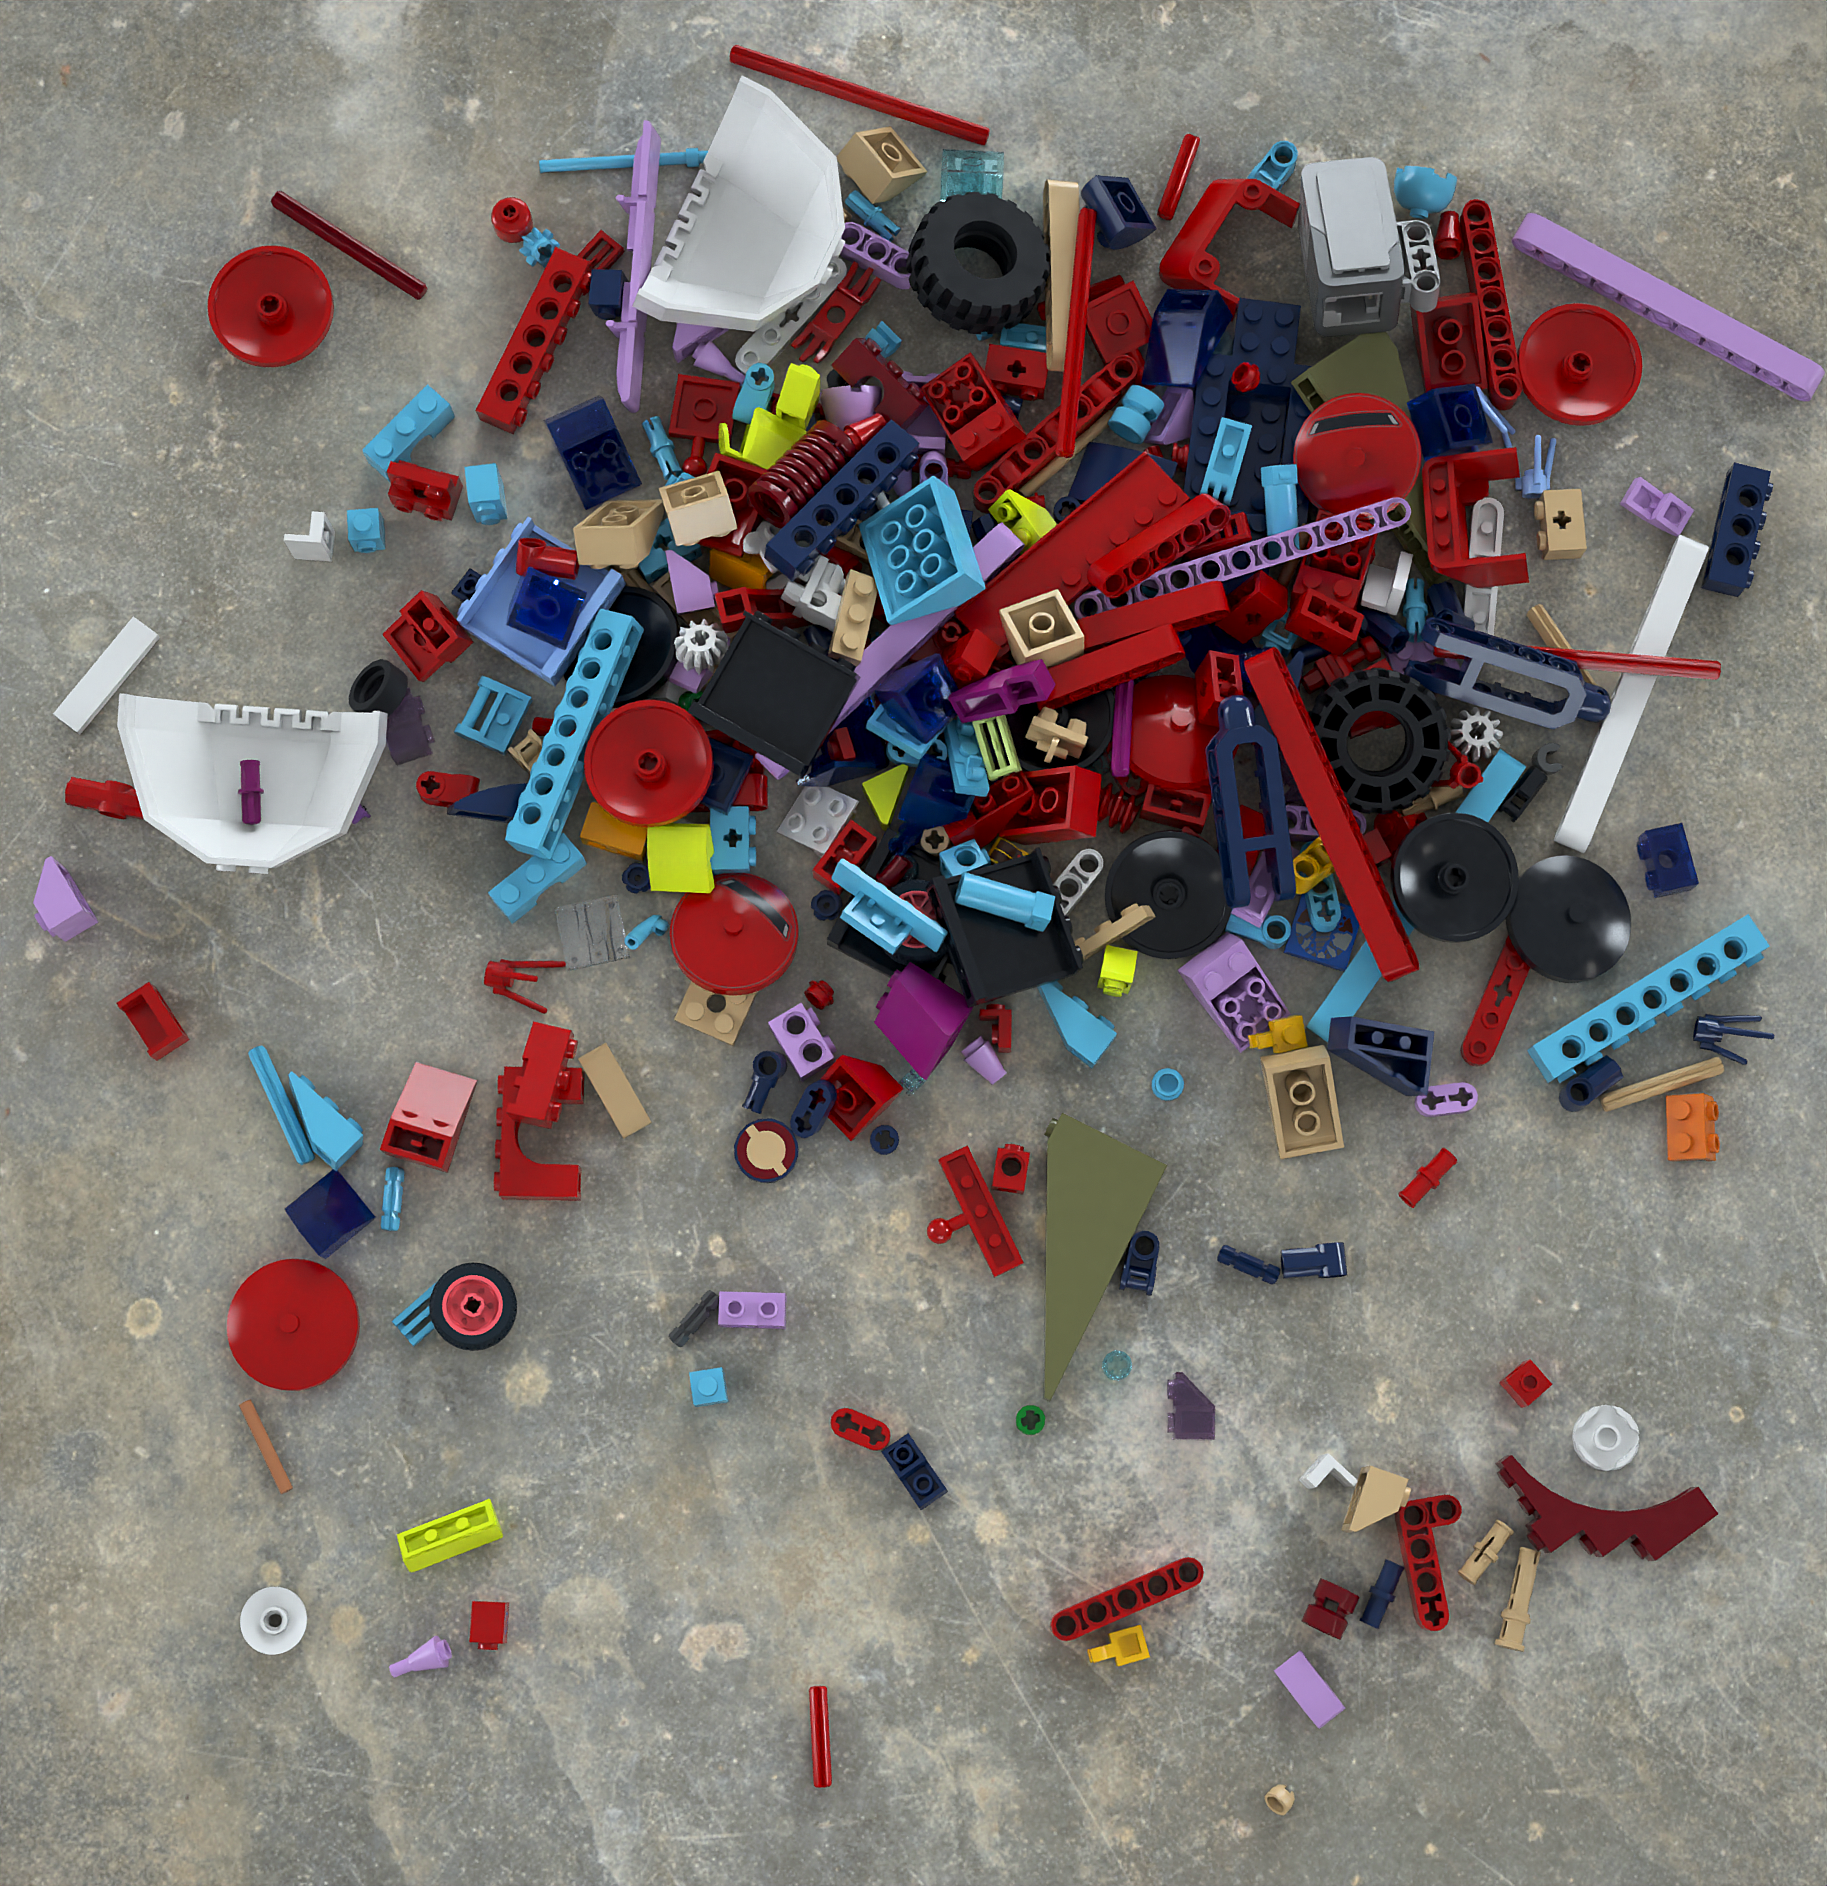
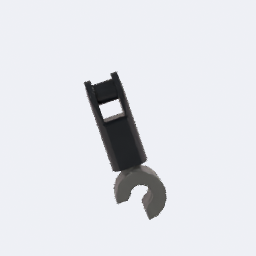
M1548 743L1534 752L1532 756L1533 766L1529 767L1499 807L1498 811L1500 813L1504 811L1511 816L1513 823L1520 817L1548 780L1547 776L1555 774L1563 768L1560 763L1549 764L1546 761V755H1552L1561 745ZM1515 795L1524 801L1520 807L1511 801Z

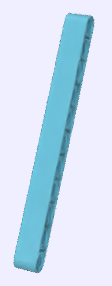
M1499 749L1481 775L1484 779L1483 782L1478 783L1471 789L1455 813L1473 815L1489 822L1527 766L1502 749ZM1394 900L1395 909L1409 937L1414 927L1403 917ZM1365 941L1306 1026V1028L1326 1042H1328L1331 1018L1353 1017L1382 976L1367 941Z

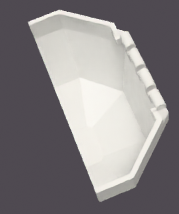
M741 76L733 98L703 161L705 170H699L691 187V191L700 195V197L688 193L678 214L679 218L688 223L675 220L665 241L667 245L675 248V251L666 246L662 247L654 267H652L643 287L639 289L632 306L660 321L754 332L816 290L819 283L825 285L833 270L832 267L828 266L831 257L838 258L846 242L841 239L845 230L837 157L770 89Z
M119 693L117 727L145 821L205 863L216 864V870L236 872V865L249 866L248 873L268 874L269 868H277L347 834L386 746L388 713L373 711V713L333 711L330 714L328 711L307 710L305 722H301L302 711L298 709L275 708L274 720H270L269 707L243 706L242 718H238V705L215 704L213 709L208 703L141 697ZM243 760L260 761V788L264 790V793L261 794V822L259 824L249 825L242 822L241 795L238 794V789H241L240 761Z

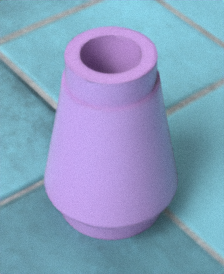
M982 1036L976 1038L961 1051L965 1056L964 1061L988 1080L991 1085L1007 1073L1003 1069L989 1040L985 1041Z

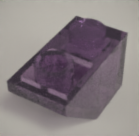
M407 688L405 697L399 707L387 719L386 741L396 765L433 754L430 744L435 743V739L430 725L424 726L421 715L426 713L420 695L414 697L410 688Z
M1175 1372L1173 1380L1168 1379L1167 1399H1173V1413H1167V1433H1173V1440H1215V1405L1183 1372Z

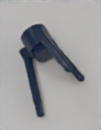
M1705 1014L1704 1017L1697 1016L1693 1041L1700 1042V1049L1711 1050L1730 1060L1746 1065L1748 1061L1745 1058L1715 1045L1714 1042H1721L1723 1033L1764 1039H1774L1775 1035L1768 1032L1724 1026V1023L1760 1022L1762 1020L1760 1015L1715 1016Z

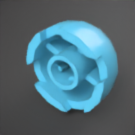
M1405 166L1404 171L1401 168H1397L1394 179V193L1398 203L1403 208L1410 210L1409 215L1411 217L1427 219L1428 214L1439 213L1451 203L1456 190L1457 177L1447 173L1446 178H1442L1434 173L1435 169L1420 166Z

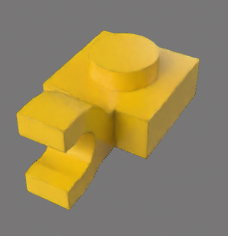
M1302 1015L1268 1021L1269 1031L1248 1035L1250 1048L1258 1047V1049H1264L1272 1046L1273 1053H1283L1308 1047Z
M1141 1624L1107 1633L1110 1644L1087 1649L1090 1663L1114 1657L1116 1666H1122L1150 1658Z

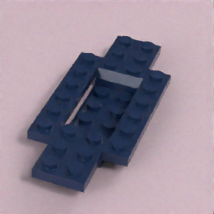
M1240 298L1236 316L1232 356L1201 352L1183 491L1190 497V500L1200 495L1222 417L1252 425L1231 502L1227 506L1231 515L1240 512L1246 514L1252 540L1246 542L1249 543L1267 537L1265 496L1261 481V467L1280 465V462L1281 465L1294 464L1293 454L1296 438L1311 412L1291 382L1312 366L1294 364L1301 305ZM1244 362H1248L1250 365L1256 364L1260 372L1258 386L1254 390L1247 392L1236 390L1235 385L1231 381L1234 370ZM1298 483L1296 484L1298 527H1301L1303 523L1307 524L1309 499ZM1208 488V494L1213 496L1214 489ZM1220 491L1218 501L1223 503L1226 492ZM1237 526L1232 528L1233 535L1238 534ZM1220 533L1221 538H1225V533ZM1267 542L1264 546L1263 551L1264 555L1269 559ZM1238 551L1234 554L1233 563L1237 568L1246 569L1250 565L1251 559L1247 552ZM1212 560L1206 561L1205 576L1210 579L1216 578L1220 572L1218 563ZM1270 567L1263 568L1260 570L1269 575ZM1259 570L1221 581L1226 596Z

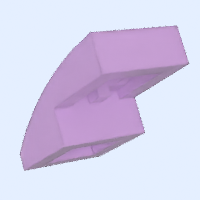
M1642 477L1633 480L1620 502L1621 506L1639 518L1676 537L1681 534L1694 512V509L1672 493L1663 494Z

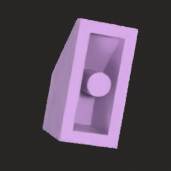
M673 550L665 551L677 614L682 615L714 609L715 593H719L717 582H710L708 574Z

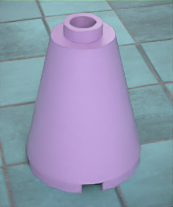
M861 385V388H851V386L823 389L820 392V401L826 421L833 423L842 431H844L846 425L876 414L874 409L881 402L882 397L881 387ZM836 447L838 451L842 454V456L845 458L843 452L838 447Z

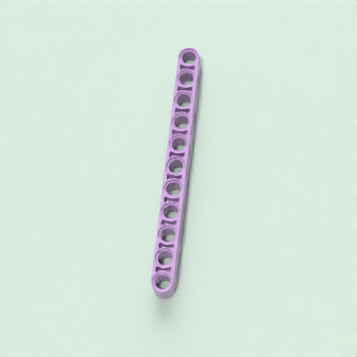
M1526 214L1512 238L1513 246L1522 253L1797 400L1810 401L1825 375L1824 369L1812 360L1538 214Z
M1390 498L1157 571L1126 591L1128 595L1126 605L1150 599V597L1145 596L1142 592V584L1148 579L1154 580L1158 584L1159 590L1155 597L1210 581H1225L1399 527L1409 520L1411 508L1408 502L1402 498ZM1394 502H1399L1406 508L1405 517L1400 521H1392L1387 516V508ZM1362 512L1372 514L1375 519L1373 528L1368 531H1362L1356 525V518ZM1330 522H1338L1342 525L1344 533L1339 540H1330L1325 535V528ZM1305 531L1311 535L1313 542L1309 549L1300 550L1295 546L1294 538L1297 533ZM1275 541L1280 544L1282 552L1279 558L1271 560L1264 555L1263 549L1267 542ZM1245 551L1249 554L1251 562L1246 569H1239L1234 565L1233 556L1236 552ZM1212 560L1218 563L1220 572L1216 578L1210 579L1203 574L1202 568L1206 561ZM1177 570H1183L1189 576V583L1184 588H1178L1172 582V576ZM1095 590L1081 595L1075 601L1074 612L1079 619L1087 617L1081 607L1082 602L1087 598L1096 601L1098 605L1096 614L1119 607L1112 602V598L1105 596L1099 590Z
M1003 522L995 526L973 547L985 585L999 574L1025 546ZM961 605L890 625L864 650L862 661L854 670L861 678L829 734L955 615L954 611ZM758 752L756 753L755 758L777 780L789 772L786 768Z

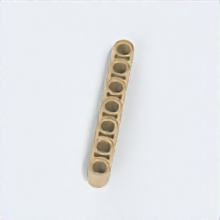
M1047 179L1043 189L1044 244H1047L1049 247L1050 258L1048 262L1051 266L1050 275L1045 286L1047 369L1049 371L1064 372L1078 215L1080 213L1078 182Z

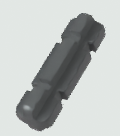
M708 1290L701 1297L702 1301L700 1304L696 1303L680 1321L681 1325L679 1327L676 1326L669 1334V1339L678 1347H683L690 1339L688 1336L691 1333L694 1334L710 1316L709 1312L711 1310L714 1311L719 1306V1296L713 1291Z

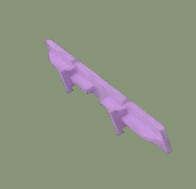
M644 120L643 134L638 141L634 156L631 197H625L624 195L616 196V200L625 212L629 214L627 250L633 251L631 282H624L621 322L607 320L605 323L611 332L619 338L616 374L617 387L621 402L630 413H636L640 408L645 346L644 332H646L647 314L632 306L639 289L643 287L651 271L655 222L654 208H656L661 137L647 120Z

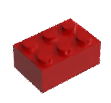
M1076 765L1023 772L1035 793L999 832V837L1022 845L1096 837L1102 774Z

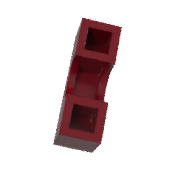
M855 338L831 366L851 387H861L870 378H878L884 387V397L874 409L875 412L881 414L886 423L892 419L902 429L906 430L929 405L923 399L925 393L915 383L911 382L909 384L902 377L903 370L892 360L888 362L880 354L882 349L871 338L867 340L865 338Z

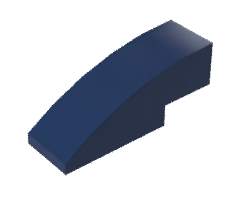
M528 783L508 784L473 793L448 807L447 815L509 823L514 818L518 808L519 797L525 791ZM551 787L546 791L545 795L551 791Z

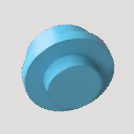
M1165 1068L1159 1070L1154 1075L1151 1087L1156 1097L1164 1101H1171L1181 1095L1184 1081L1179 1072L1174 1069Z

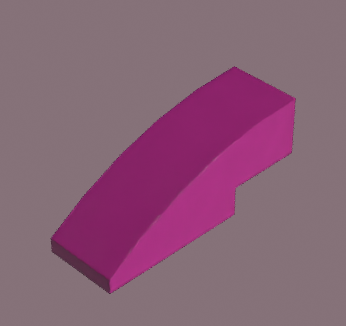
M1039 659L984 677L949 695L948 699L961 723L1012 714L1017 711L1020 705L1047 700L1056 684L1043 660Z

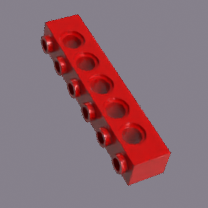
M555 247L476 408V413L481 421L511 434H514L517 426H523L528 414L526 408L530 400H535L541 388L539 381L543 373H548L553 365L554 350L557 345L561 346L568 331L566 326L570 318L574 319L578 314L581 305L579 299L582 291L590 289L592 269L589 261ZM567 283L571 285V288L566 292H558L556 290L561 284ZM550 310L558 312L557 316L553 319L543 318L544 314ZM541 337L545 339L544 343L538 347L530 345L534 338ZM527 364L532 366L530 371L525 374L517 373V369L521 365ZM508 392L518 393L517 398L513 401L503 400Z

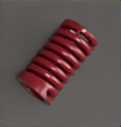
M819 420L798 442L791 446V449L783 454V457H780L775 464L767 469L766 473L762 474L748 488L749 499L757 512L767 522L782 529L857 454V450L850 438L839 427L831 422ZM836 447H838L843 452L845 458L842 456V454L838 451ZM760 497L762 498V500L764 501V503L767 505L766 507H765V506L763 505V503L761 502ZM768 509H770L771 511H773V512H774L776 515H778L779 517H776L775 515H773L771 512L768 511Z

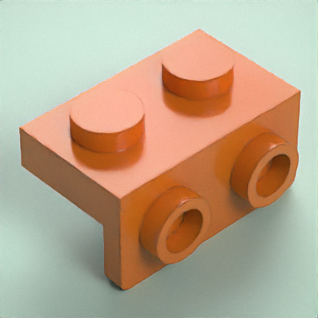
M1705 1093L1666 1096L1667 1151L1669 1161H1716V1153L1720 1149L1719 1137L1715 1133V1121L1718 1120L1719 1109L1717 1102L1714 1101L1712 1096Z

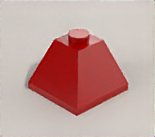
M843 1054L838 1057L820 1079L830 1081L837 1090L836 1102L828 1118L850 1141L854 1140L884 1112L904 1090L882 1065ZM822 1089L815 1091L819 1095L815 1103L816 1105L825 1100Z

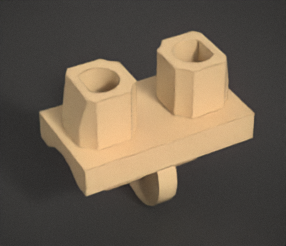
M1043 707L1038 716L1033 717L1025 738L1037 742L1035 748L1047 752L1044 762L1050 763L1053 755L1066 759L1068 754L1079 759L1088 739L1085 736L1086 722L1070 719L1067 728L1055 724L1058 713L1053 709Z

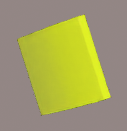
M670 823L659 827H648L647 859L651 891L712 892L715 885L710 858L714 854V847L709 824Z

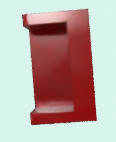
M150 982L116 1003L126 1013L149 1050L147 1052L150 1057L156 1061L190 1040L158 989Z

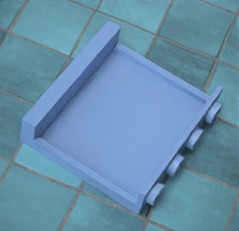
M527 517L523 524L519 523L514 528L511 534L512 540L508 546L498 551L493 560L494 566L489 573L483 574L475 586L476 592L471 599H467L461 604L456 620L462 629L556 687L578 655L580 649L585 645L589 635L590 624L596 618L599 608L609 610L626 583L623 576L612 568L610 571L605 568L592 569L590 565H580L578 576L575 580L548 575L537 578L518 575L516 573L518 540L522 538L541 539L546 542V546L574 550L537 527L533 520Z

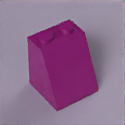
M909 962L902 972L897 969L890 978L887 986L891 990L889 993L885 992L878 1001L876 1008L880 1011L874 1023L919 1076L927 1080L953 1046L973 1007L968 1008L964 995Z

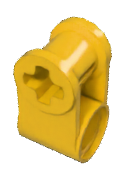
M1320 836L1293 860L1296 894L1307 893L1325 877L1327 878L1335 872ZM1297 871L1305 873L1308 877L1300 876Z

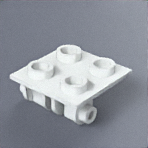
M809 779L777 832L813 849L814 853L822 858L841 830L847 825L852 815L857 813L855 808L859 801Z

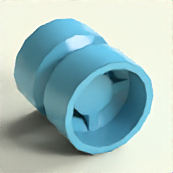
M1131 385L1121 400L1123 406L1116 408L1108 421V425L1114 433L1126 441L1142 444L1151 430L1150 423L1156 422L1164 409V403L1152 391L1139 385Z

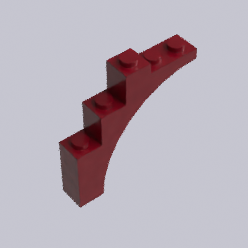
M1507 1455L1495 1463L1500 1469L1497 1475L1507 1488L1513 1487L1520 1496L1517 1502L1528 1516L1534 1515L1535 1519L1525 1525L1530 1532L1526 1536L1537 1551L1542 1549L1545 1553H1552L1579 1533L1581 1537L1578 1541L1589 1555L1594 1553L1596 1557H1604L1631 1537L1633 1541L1630 1545L1642 1560L1646 1558L1648 1561H1656L1718 1515V1512L1699 1487H1690L1668 1501L1645 1509L1630 1511L1601 1510L1572 1502L1550 1491L1533 1478L1513 1455Z

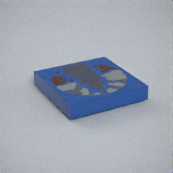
M1301 894L1291 926V934L1287 939L1283 953L1345 972L1359 929V923L1352 907L1339 903L1341 918L1336 928L1330 932H1320L1311 925L1305 894ZM1325 901L1321 903L1322 911L1318 917H1324L1325 922H1329L1332 915L1326 914Z

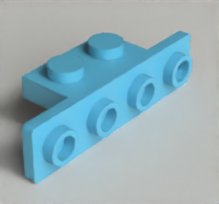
M841 859L837 863L831 879L855 896L842 911L840 916L842 920L892 955L909 935L933 951L937 952L947 935V930L941 927L937 921L922 914L911 903L899 898L889 891L885 885L876 882L863 873L856 865L849 863L845 859Z

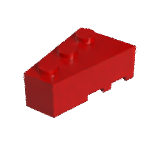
M533 1021L522 1056L524 1061L520 1076H516L514 1087H517L513 1104L508 1103L505 1111L513 1121L547 1129L552 1128L553 1122L559 1121L562 1103H558L560 1091H566L570 1072L566 1071L568 1059H574L578 1040H574L572 1030Z

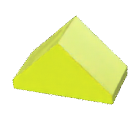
M901 764L862 783V791L881 829L884 831L890 828L909 773L908 765Z

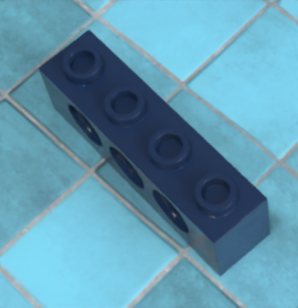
M1735 462L1727 471L1702 581V589L1738 597L1745 588H1750L1754 576V570H1750L1751 561L1757 558L1760 549V541H1757L1756 538L1758 530L1763 529L1767 517V512L1763 511L1765 501H1769L1773 489V483L1769 482L1771 471ZM1739 497L1748 498L1752 506H1744L1740 502ZM1733 526H1740L1741 528H1743L1745 531V536H1740L1736 534L1733 530ZM1726 555L1735 556L1739 561V565L1729 563Z

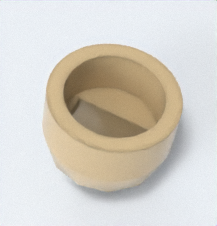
M1280 1784L1269 1790L1265 1795V1802L1276 1814L1285 1815L1293 1806L1295 1798L1293 1791L1289 1793L1286 1790L1287 1786Z

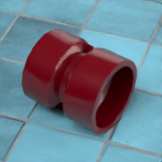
M1320 1578L1313 1593L1316 1601L1314 1604H1308L1301 1622L1341 1640L1348 1625L1345 1617L1346 1615L1353 1614L1360 1597ZM1328 1600L1339 1605L1336 1613L1325 1608Z

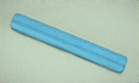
M262 1045L251 1049L248 1055L297 1163L300 1165L307 1164L315 1159V1155L266 1048Z

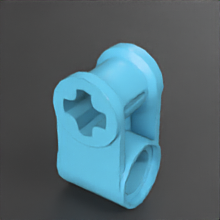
M1289 141L1275 143L1262 161L1254 167L1247 179L1260 180L1280 192L1296 166L1298 151L1295 145ZM1286 156L1290 162L1285 164L1279 163L1275 158Z
M756 363L749 367L741 392L738 394L732 419L750 424L755 408L760 407L769 411L775 383L773 370L768 365ZM760 377H765V381H762L761 385L755 384V381H759Z

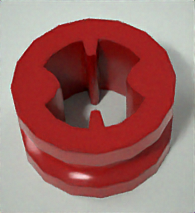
M1173 442L1171 461L1177 462V468H1180L1182 472H1186L1189 444L1180 447L1178 443Z

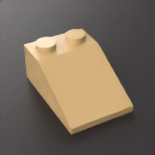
M662 499L606 501L573 528L578 564L590 565L592 569H602L609 565H620V568L623 569L637 567L649 555L665 511Z
M1319 1045L1261 1056L1265 1089L1280 1159L1344 1148L1331 1061L1325 1046Z

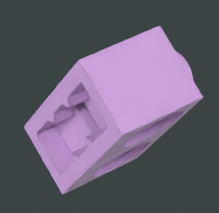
M800 1003L768 1022L770 1030L802 1082L835 1062L833 1053L837 1052L828 1035L822 1037L816 1026L821 1023L811 1007L806 1010L803 1004ZM793 1020H801L806 1026L802 1033L795 1035L787 1030L788 1024ZM810 1047L820 1049L822 1052L821 1058L816 1062L807 1061L803 1057L806 1049Z
M719 1291L718 1325L725 1328L786 1329L787 1296L785 1293Z

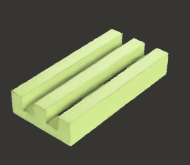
M1002 715L972 721L989 780L995 781L999 777L1009 776L1012 772L1022 771L1006 716ZM994 719L997 720L1004 747L1010 763L1009 766H1007V762L1004 756V752L1002 749V745L999 739ZM983 723H987L1000 767L998 770L995 769Z

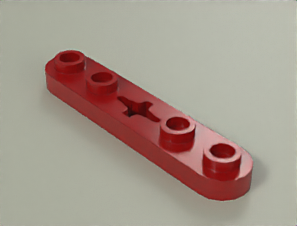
M1509 935L1506 938L1461 1045L1462 1058L1472 1066H1483L1493 1057L1530 970V967L1516 952ZM1506 977H1509L1510 980L1507 983L1506 991L1510 993V997L1505 996L1499 1002L1498 1007H1496L1495 1003L1498 992L1494 990V987L1499 988Z

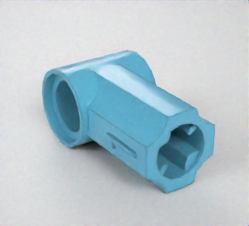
M1231 914L1226 924L1225 932L1262 943L1269 949H1278L1286 943L1290 936L1291 926L1286 918L1279 915H1266L1262 925L1258 928ZM1272 925L1280 927L1283 937L1280 939L1271 938L1267 933V928Z

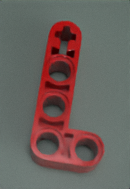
M1438 1495L1410 1500L1405 1507L1401 1506L1399 1511L1395 1513V1522L1416 1623L1427 1631H1439L1449 1621V1610L1432 1528L1453 1524L1460 1518L1462 1513L1461 1504L1451 1495ZM1442 1500L1447 1501L1452 1508L1451 1516L1446 1520L1440 1518L1437 1514V1505ZM1409 1506L1415 1507L1419 1512L1420 1518L1415 1525L1408 1524L1404 1519V1512ZM1417 1539L1423 1541L1426 1546V1553L1420 1559L1414 1557L1411 1553V1544ZM1422 1573H1428L1433 1580L1432 1588L1427 1592L1421 1591L1417 1585L1418 1577ZM1436 1595L1437 1601H1430L1432 1611H1438L1439 1617L1434 1619V1625L1431 1621L1425 1620V1614L1430 1612L1429 1603L1421 1602L1420 1597H1433Z

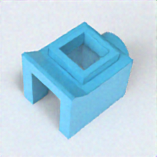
M1289 607L1281 619L1273 621L1266 627L1259 641V644L1263 645L1265 651L1276 647L1285 658H1287L1298 638V635L1284 629L1291 610Z

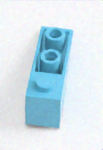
M1057 981L1037 987L1065 1048L1090 1068H1093L1116 1038L1117 1033L1113 1031L1115 1026L1101 1015L1098 1018L1087 1011L1089 1006L1080 998L1073 996L1071 999L1062 992L1063 986Z
M291 1071L288 1074L289 1086L312 1151L337 1171L363 1145V1129L352 1118L349 1117L346 1120L339 1114L338 1106L329 1097L321 1098L314 1091L316 1088L308 1078L303 1075L298 1077Z

